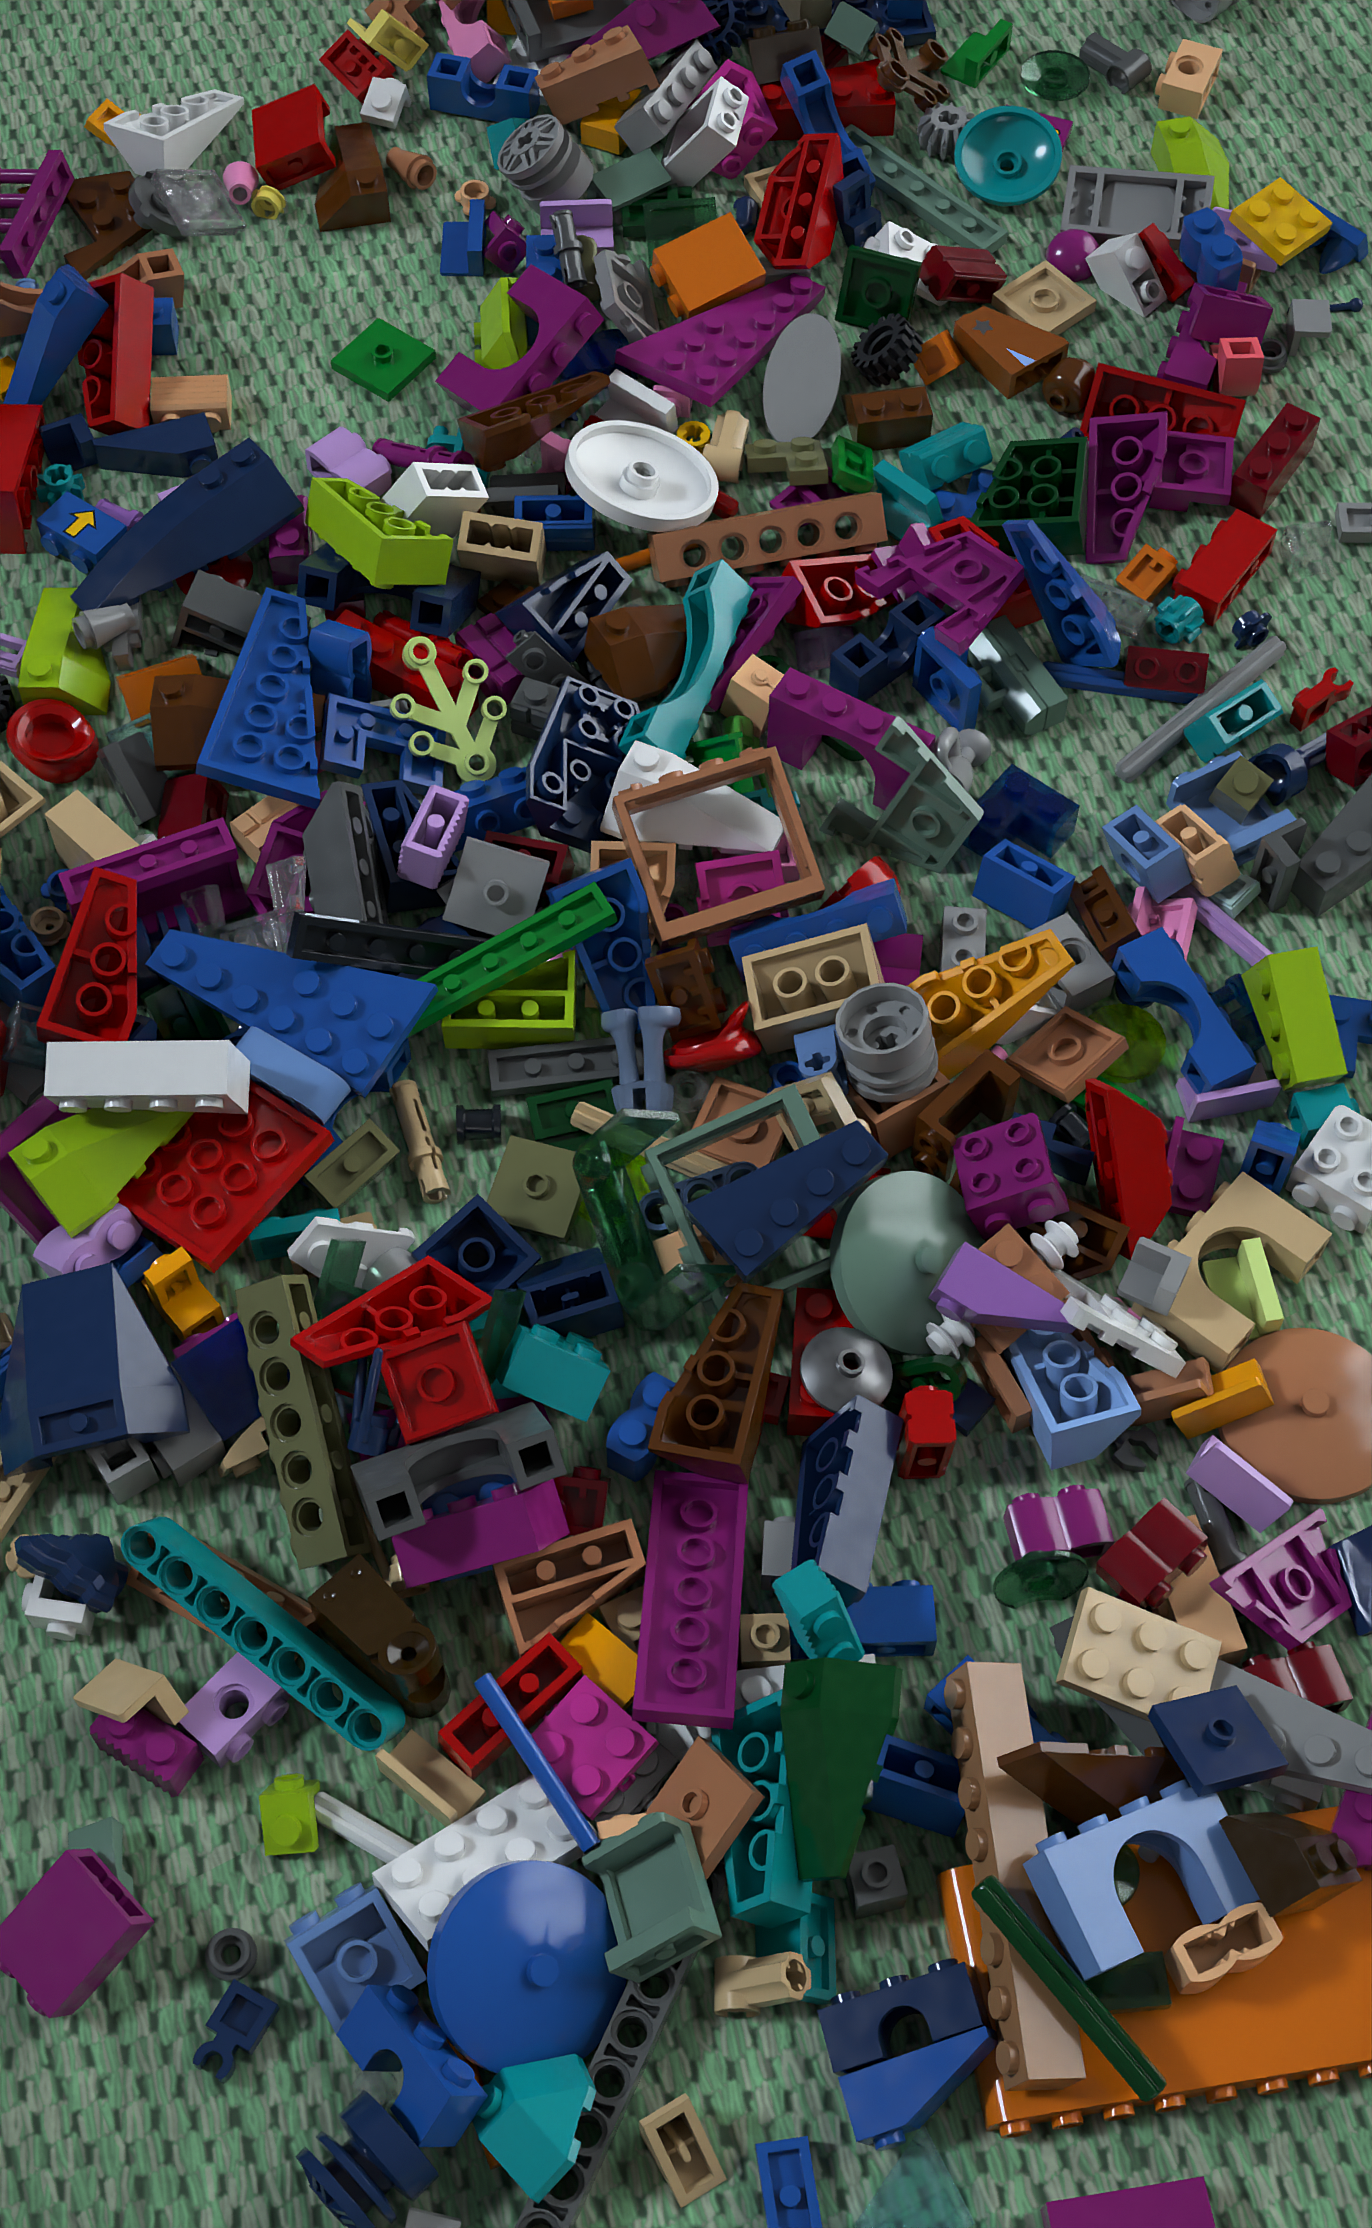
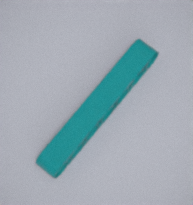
M159 1516L130 1526L123 1533L121 1551L123 1557L131 1566L353 1746L360 1750L371 1751L384 1745L402 1732L405 1725V1712L402 1705L393 1696L175 1521L168 1517ZM148 1533H150L155 1540V1551H153L148 1544ZM184 1562L191 1567L193 1573L192 1581L185 1575ZM221 1592H223L229 1599V1611L226 1610L221 1603ZM258 1622L262 1623L266 1628L267 1641L262 1639L258 1633ZM295 1652L299 1653L304 1659L305 1671L296 1665L294 1660ZM332 1682L341 1688L343 1702L334 1696ZM370 1713L376 1715L382 1725L381 1733L372 1727Z

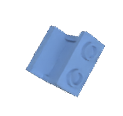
M1236 751L1226 757L1223 755L1218 756L1206 766L1192 773L1187 771L1177 776L1171 783L1166 804L1170 810H1173L1180 804H1185L1213 828L1217 835H1221L1230 844L1234 855L1233 859L1239 867L1256 858L1263 836L1297 819L1288 808L1275 814L1262 798L1240 825L1208 801L1216 785L1239 756H1243L1239 751Z

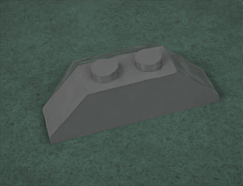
M343 781L333 782L302 835L304 843L303 862L308 870L311 886L309 895L311 907L315 914L389 924L376 840L369 813L363 804L364 795L362 787Z

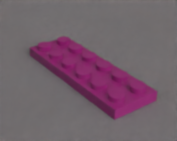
M655 1470L632 1721L733 1730L748 1484L702 1476L695 1473Z

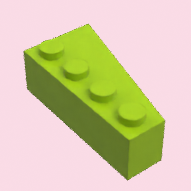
M312 477L305 523L318 534L320 539L325 540L334 548L338 555L344 557L352 565L353 569L364 575L372 586L381 589H392L394 585L446 584L453 538L446 534H439V536L431 535L430 525L421 520L413 523L403 519L404 510L395 505L391 506L379 502V496L348 478Z

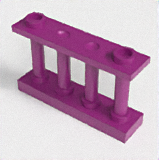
M48 150L38 169L0 168V184H31L26 194L0 193V208L19 209L13 219L0 218V234H6L0 244V259L5 263L13 279L27 277L75 179L62 150Z

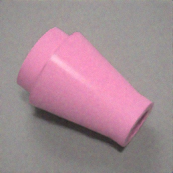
M233 162L224 170L223 182L232 202L238 205L246 204L258 186V173L247 162Z

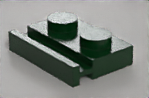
M166 980L139 994L150 1018L157 1023V1032L162 1041L221 1040L231 1034L220 1012Z
M612 1079L526 1098L525 1102L534 1140L579 1153L616 1145L574 1127L570 1123L571 1116L579 1102L588 1103L618 1117L611 1089H613Z

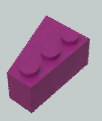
M554 1479L520 1490L516 1483H512L492 1490V1497L480 1501L476 1500L475 1495L464 1497L447 1503L449 1511L433 1515L432 1508L423 1509L425 1525L391 1537L406 1588L538 1552L569 1534V1528Z

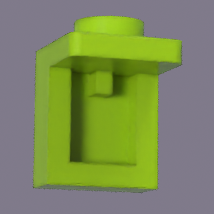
M299 1773L281 1775L274 1778V1783L270 1784L259 1795L265 1856L309 1853L317 1850L319 1839L314 1796L320 1791L319 1779L304 1780V1775Z

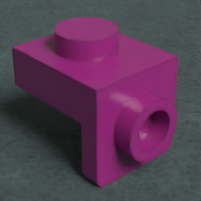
M493 210L485 220V223L495 236L483 250V255L506 274H509L516 269L526 256V238L522 234L525 228L511 215L508 214L503 218Z

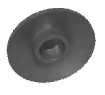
M836 1327L817 1334L807 1344L800 1361V1376L805 1390L819 1406L832 1413H837L857 1394L880 1405L886 1398L892 1385V1365L885 1349L877 1340L854 1328ZM846 1359L854 1362L858 1368L855 1370L846 1368L843 1360Z

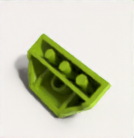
M501 277L480 306L481 322H474L475 345H481V349L474 350L475 362L484 368H506L527 354L526 315L507 294L519 278Z

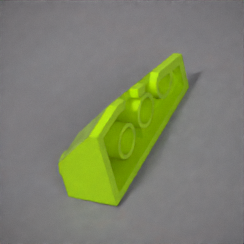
M43 588L22 655L18 690L23 705L38 699H55L73 706L82 715H107L111 681L101 647L97 649L92 647L83 649L76 638L72 626V619L78 617L81 611L70 598L77 588Z
M91 1108L86 1112L78 1113L46 1126L8 1152L29 1187L67 1234L73 1238L113 1209L120 1200L117 1194L132 1177L138 1179L147 1169L144 1162L157 1147L166 1146L194 1112H157L153 1110L132 1109L131 1112L120 1113L106 1111L104 1108Z

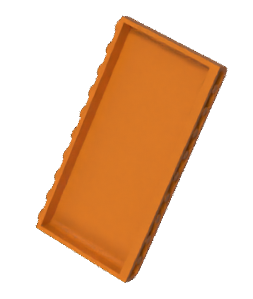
M1338 1806L1285 1814L1283 1816L1330 1831ZM1123 1845L1117 1854L1114 1864V1885L1119 1901L1144 1953L1084 1982L1165 2077L1167 2085L1154 2099L1147 2102L1142 2101L1079 2025L1078 2029L1086 2078L1064 2089L1005 2091L1003 2075L999 2072L996 2064L997 2046L974 2070L986 2132L999 2130L1001 2138H1015L1032 2133L1031 2124L1051 2121L1053 2130L1077 2127L1084 2124L1082 2116L1103 2113L1104 2121L1122 2120L1135 2115L1134 2107L1154 2104L1157 2113L1175 2111L1187 2106L1186 2098L1204 2095L1207 2104L1228 2102L1238 2098L1236 2090L1256 2087L1257 2093L1260 2096L1271 2095L1288 2090L1287 2081L1305 2078L1308 2080L1309 2087L1325 2086L1340 2081L1339 2073L1358 2070L1359 2077L1362 2079L1372 2078V1870L1365 1871L1364 1867L1356 1868L1363 1881L1314 1910L1273 1917L1283 1939L1267 1958L1256 1967L1244 1972L1226 1973L1214 1986L1203 1992L1179 1994L1162 1958L1183 1933L1203 1924L1177 1872L1163 1856L1160 1855L1154 1863H1148L1138 1854V1848L1141 1845ZM973 1864L959 1866L941 1872L936 1879L951 1959H957L958 1963L965 1962L976 1971L991 2026L996 2031L995 2019L991 2017L988 2008V1995L990 1991L988 1969L982 1960L980 1943L983 1936L980 1913L974 1906L971 1894L975 1885ZM1219 1919L1211 1924H1219L1222 1919Z

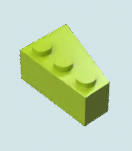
M575 950L564 952L561 958L538 965L443 1018L441 1028L445 1048L509 1049L575 1041L577 992Z

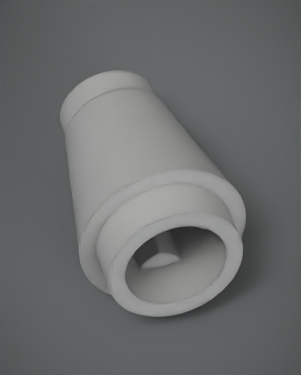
M127 603L80 611L79 616L72 619L74 633L83 649L89 647L97 649L136 625L133 612Z

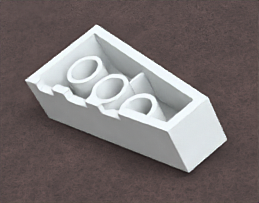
M229 1040L47 1042L44 1097L59 1106L60 1111L83 1113L89 1107L104 1108L106 1111L120 1113L131 1112L132 1109L157 1112L183 1111L248 1114L250 1061Z

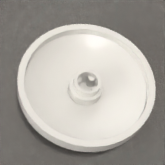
M611 420L588 425L577 432L572 438L565 459L567 478L576 493L587 504L617 522L642 530L668 532L698 526L709 517L718 496L719 485L717 476L710 463L699 451L681 438L660 428L643 423Z

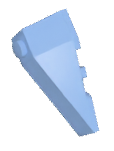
M1028 1329L1003 1351L1011 1374L1031 1406L1032 1412L1029 1423L1051 1470L1096 1458L1141 1416V1407L1124 1375L1114 1366L1108 1368L1094 1355V1348L1085 1340L1079 1342L1070 1333Z

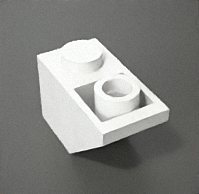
M1138 233L1108 239L1085 258L1099 288L1142 317H1146L1168 299Z

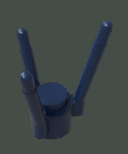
M381 1348L374 1350L367 1387L368 1357L358 1359L353 1412L348 1430L350 1437L347 1448L375 1457L384 1454L387 1445L397 1447L401 1435V1428L397 1418L393 1426L388 1427L389 1417L373 1412L383 1358V1350Z

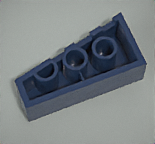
M856 1120L684 1205L685 1214L739 1277L747 1283L886 1164L889 1154L866 1128Z

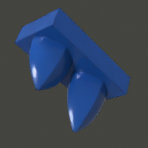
M1308 200L1333 222L1326 235L1304 249H1311L1321 244L1324 240L1328 242L1320 257L1319 272L1321 274L1331 273L1347 265L1352 259L1358 262L1363 260L1368 255L1367 235L1313 200Z

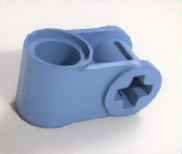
M835 1024L795 1034L794 1045L801 1075L807 1079L831 1071L846 1097L849 1091L848 1079Z

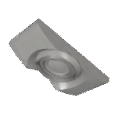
M1070 165L1060 232L1068 229L1084 230L1091 234L1098 244H1103L1108 239L1133 233L1139 234L1143 229L1155 223L1159 231L1163 232L1169 239L1172 250H1179L1183 218L1206 207L1211 208L1215 176Z

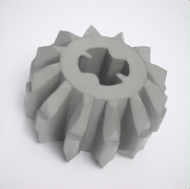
M937 102L935 108H926L924 115L920 117L917 128L920 150H927L929 158L940 154L942 162L947 155H951L954 159L958 136L964 126L975 117V114L967 112L966 106L955 107L952 102L949 106H944Z

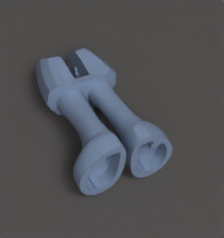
M642 1006L638 1008V1013L635 1010L623 1008L601 1014V1027L605 1032L612 1035L618 1055L620 1085L611 1089L618 1117L642 1127L643 1118L642 1101L646 1100V1113L650 1128H668L673 1106L674 1086L666 1082L663 1061V1039L666 1030L679 1025L681 1021L680 1008L672 1006ZM638 1024H640L643 1039L644 1081H640L636 1061L635 1032L638 1030Z

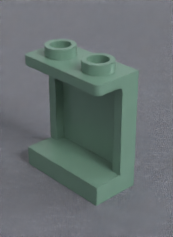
M664 1812L650 1813L642 1817L635 1827L621 1835L611 1836L602 1840L595 1850L582 1857L584 1868L597 1873L601 1878L618 1942L616 1947L604 1953L609 1973L640 1983L722 1937L689 1823Z

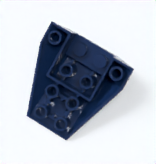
M569 676L563 680L526 767V804L542 837L591 853V841H623V839L601 832L600 826L618 769L626 757V754L618 748V745L630 718L640 713L636 702Z
M112 1262L22 1284L0 1412V1450L4 1476L11 1477L52 1467V1457L132 1437L146 1444L190 1433L183 1387L116 1266Z

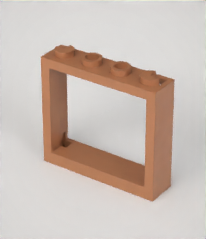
M776 746L767 749L763 747L752 749L750 747L741 751L739 758L726 762L723 761V758L711 759L700 764L697 771L683 774L681 770L673 771L661 776L658 779L659 783L643 787L641 783L631 784L629 789L619 791V795L613 797L612 810L628 857L632 859L646 893L648 916L660 950L688 942V939L707 936L822 898L825 886ZM764 773L801 879L667 922L630 815Z

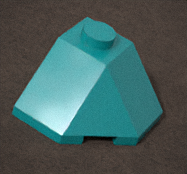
M577 2054L502 2068L488 2084L482 2087L488 2097L472 2120L480 2142L530 2199L538 2204L575 2164L581 2142L575 2139L574 2135L581 2111H591L597 2091L583 2058Z

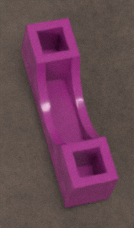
M1239 281L1236 291L1246 293L1247 283ZM1188 297L1186 307L1190 308V310L1182 311L1176 332L1180 333L1179 337L1172 335L1166 353V358L1170 359L1168 362H1161L1156 377L1209 391L1218 359L1204 350L1200 344L1202 340L1194 339L1189 335L1198 306Z

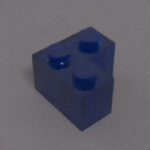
M1011 764L976 802L983 809L984 813L962 845L983 857L1002 840L1007 839L1013 842L1018 838L1051 859L1074 833L1080 805L1014 764Z

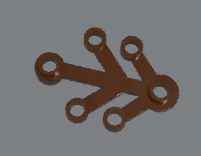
M889 27L883 35L876 33L871 38L867 46L872 54L880 59V63L876 67L877 81L884 90L890 93L893 91L896 93L905 91L914 96L915 104L923 112H925L926 108H933L937 102L943 104L950 97V92L944 84L920 73L922 70L929 73L933 70H939L948 60L946 50L936 40L928 39L919 49V55L908 60L903 44L905 42L904 38L895 28ZM890 51L893 52L894 58H892Z

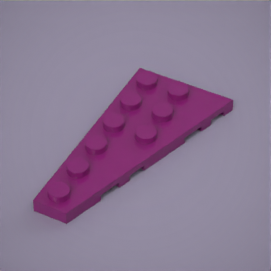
M793 273L617 349L615 363L711 408L773 349L781 333L794 319L810 313L825 295L826 287L806 276Z

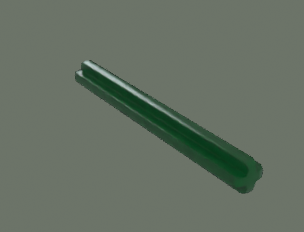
M990 1875L979 1882L971 1892L972 1898L1139 2098L1147 2102L1157 2097L1167 2085L1165 2077L998 1878Z

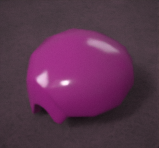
M1068 229L1059 232L1051 240L1045 257L1050 264L1075 283L1086 280L1093 275L1085 258L1095 251L1099 245L1088 232Z

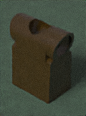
M359 1553L307 1598L321 1634L350 1663L393 1696L402 1705L407 1716L418 1719L432 1717L442 1711L448 1703L451 1693L449 1677L435 1636L429 1628L422 1625L416 1619L414 1612Z

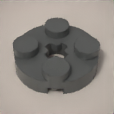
M147 171L144 177L138 175L128 192L130 205L135 211L133 218L140 227L154 229L180 241L185 239L195 228L201 217V207L194 194L189 198L182 191L184 184L181 181L160 171Z

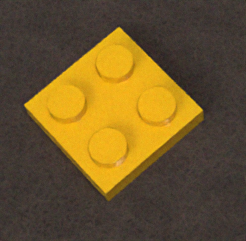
M1281 177L1233 209L1229 217V221L1280 266L1326 235L1333 223Z

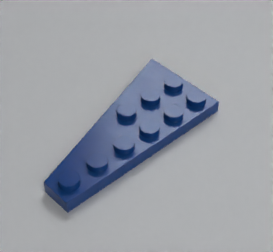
M173 929L168 931L145 963L148 970L243 1027L247 1029L251 1026L257 1027L327 1067L340 1076L349 1085L351 1091L363 1098L368 1095L439 991L436 984L346 965L293 959L283 952Z

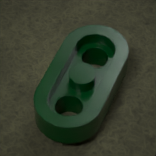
M943 1354L892 1364V1385L882 1404L888 1409L900 1413L905 1394L915 1387L925 1385L935 1386L939 1390L951 1392L954 1402L967 1385V1373L957 1359ZM940 1371L948 1375L951 1380L944 1379ZM899 1379L906 1381L910 1388L902 1386Z

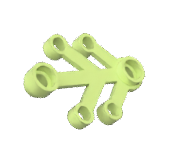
M423 636L411 638L403 648V661L409 669L421 673L439 711L416 704L414 699L408 694H399L390 703V713L398 720L410 719L450 733L458 749L434 742L430 733L418 731L409 739L408 747L410 752L416 757L429 756L454 765L457 774L465 782L490 779L496 770V758L490 750V745L498 721L507 712L506 702L499 696H490L482 703L481 714L483 720L475 741L466 727L479 685L488 676V666L480 659H471L465 664L462 670L464 680L455 705L434 663L437 655L434 643ZM418 645L425 647L428 652L427 658H416L413 654V648ZM477 665L481 668L482 677L480 679H474L469 675L468 668L470 666ZM399 700L406 701L410 706L409 713L400 714L395 708V703ZM496 702L501 708L500 715H490L487 711V704ZM418 737L425 738L429 744L428 750H417L414 746V740ZM477 756L482 759V770L476 771L470 767L469 760L471 757Z

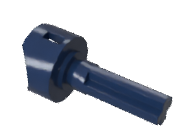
M1326 733L1296 750L1284 743L1274 744L1248 760L1274 779L1265 794L1273 806H1278L1305 789L1308 783V770L1326 760Z

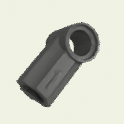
M1096 32L1086 38L1084 45L1080 49L1079 59L1104 74L1107 84L1110 87L1114 85L1122 91L1121 94L1128 92L1148 77L1152 71L1150 59L1142 50L1136 48L1126 52Z

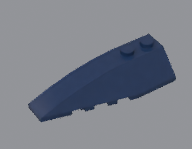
M248 437L186 480L146 513L96 564L70 598L81 611L125 603L132 606L140 601V595L150 590H158L160 593L173 587L172 580L192 571L196 576L198 569L204 572L210 570L207 564L226 555L229 560H232L244 554L304 512L305 509L270 457Z

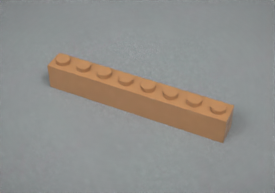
M967 1661L946 1678L944 1699L946 1706L951 1710L953 1724L951 1749L954 1757L958 1759L961 1780L958 1788V1798L961 1807L965 1809L968 1829L965 1847L967 1855L973 1864L974 1887L987 1876H996L1068 1962L1023 1866V1863L1039 1853L1035 1844L1048 1838L1043 1800L1000 1769L997 1757L1034 1744L1021 1663ZM973 1899L974 1906L980 1913L983 1934L980 1952L982 1960L988 1969L990 1983L988 2008L991 2017L995 2019L998 2039L996 2064L999 2072L1003 2075L1005 2091L1064 2089L1085 2079L1086 2073L1078 2023Z

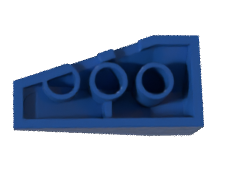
M1008 520L1003 523L1002 526L1016 558L1024 566V576L1061 661L1065 664L1080 666H1116L1119 663L1121 639L1116 630L1115 619L1109 613L1107 606L1033 520Z

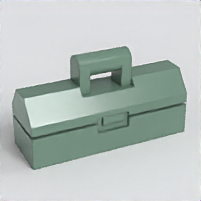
M1006 615L991 620L970 645L968 651V660L977 670L976 672L982 681L980 702L987 711L1003 706L1021 731L1027 735H1034L1043 731V728L1045 730L1063 722L1069 698ZM988 682H990L991 685L993 686V688L996 690L995 693H994L993 690L990 688V686L987 684Z

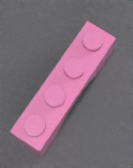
M435 0L442 13L441 22L447 30L449 37L447 43L456 56L471 58L472 71L480 81L488 83L503 69L504 64L508 65L512 62L505 39L483 20L477 21L478 14L485 0H462L453 10H450L442 0Z

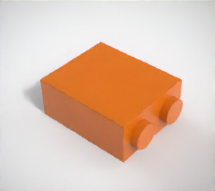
M731 212L654 249L652 266H650V273L655 284L658 287L663 286L669 296L667 301L673 315L676 318L681 316L683 321L763 287L766 278V271Z

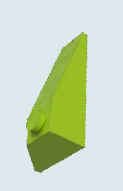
M1191 116L1156 121L1151 155L1159 172L1215 176L1210 209L1213 210L1214 207L1229 209V162L1218 138Z

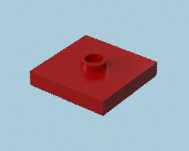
M462 1321L383 1351L381 1372L406 1445L499 1412L468 1321Z

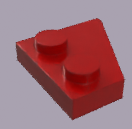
M1152 223L1138 235L1160 279L1168 300L1173 303L1192 288L1194 280L1191 277L1189 268L1179 260L1170 247L1167 236L1159 231L1155 223Z

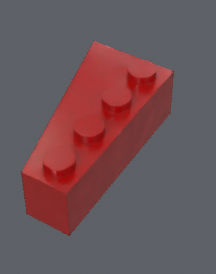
M879 58L826 70L831 82L834 103L844 129L853 124L870 137L893 136L895 94L894 91L890 93L884 90L877 81L876 67L880 63ZM780 80L760 84L761 92L778 128L768 141L800 140L804 132Z

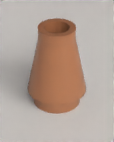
M393 147L387 153V166L392 168L411 189L425 190L435 181L437 170L429 156L402 150L399 147Z

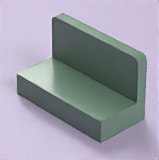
M647 148L593 174V178L588 186L586 199H611L612 211H616L670 185L671 176L651 149Z

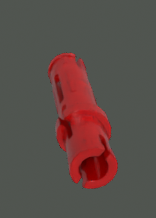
M383 610V613L379 612L373 620V624L407 642L417 636L430 639L436 647V657L461 671L465 664L473 659V653L470 650L452 643L449 638L411 630L409 621L403 620L387 610ZM420 645L417 646L418 648L427 652L425 647Z

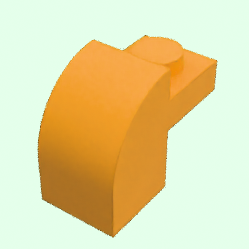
M182 1246L171 1254L160 1256L152 1263L148 1270L143 1272L145 1278L141 1283L161 1317L182 1342L193 1334H204L221 1325L225 1320L220 1304L199 1280L193 1260Z

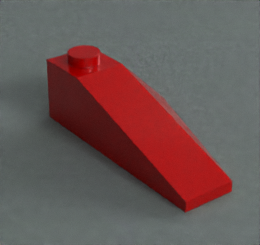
M1098 362L1080 430L1085 437L1087 436L1089 441L1090 418L1167 411L1168 431L1232 437L1235 439L1246 400Z
M871 554L793 560L788 562L780 576H794L804 586L796 598L797 603L795 607L784 616L787 623L814 628L852 625L896 603L897 600L892 592L879 600L856 584L855 571L865 566H868L870 571L878 569Z
M94 866L36 1025L38 1041L46 1044L47 1042L128 1041L137 1017L136 879Z

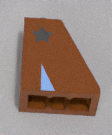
M982 306L969 314H964L954 323L953 340L962 356L1007 399L1045 379L1060 360L1067 358L1069 342L1065 338L986 306Z

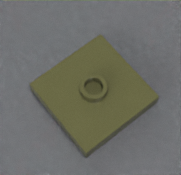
M510 1135L487 1203L513 1229L568 1243L596 1161L590 1155Z

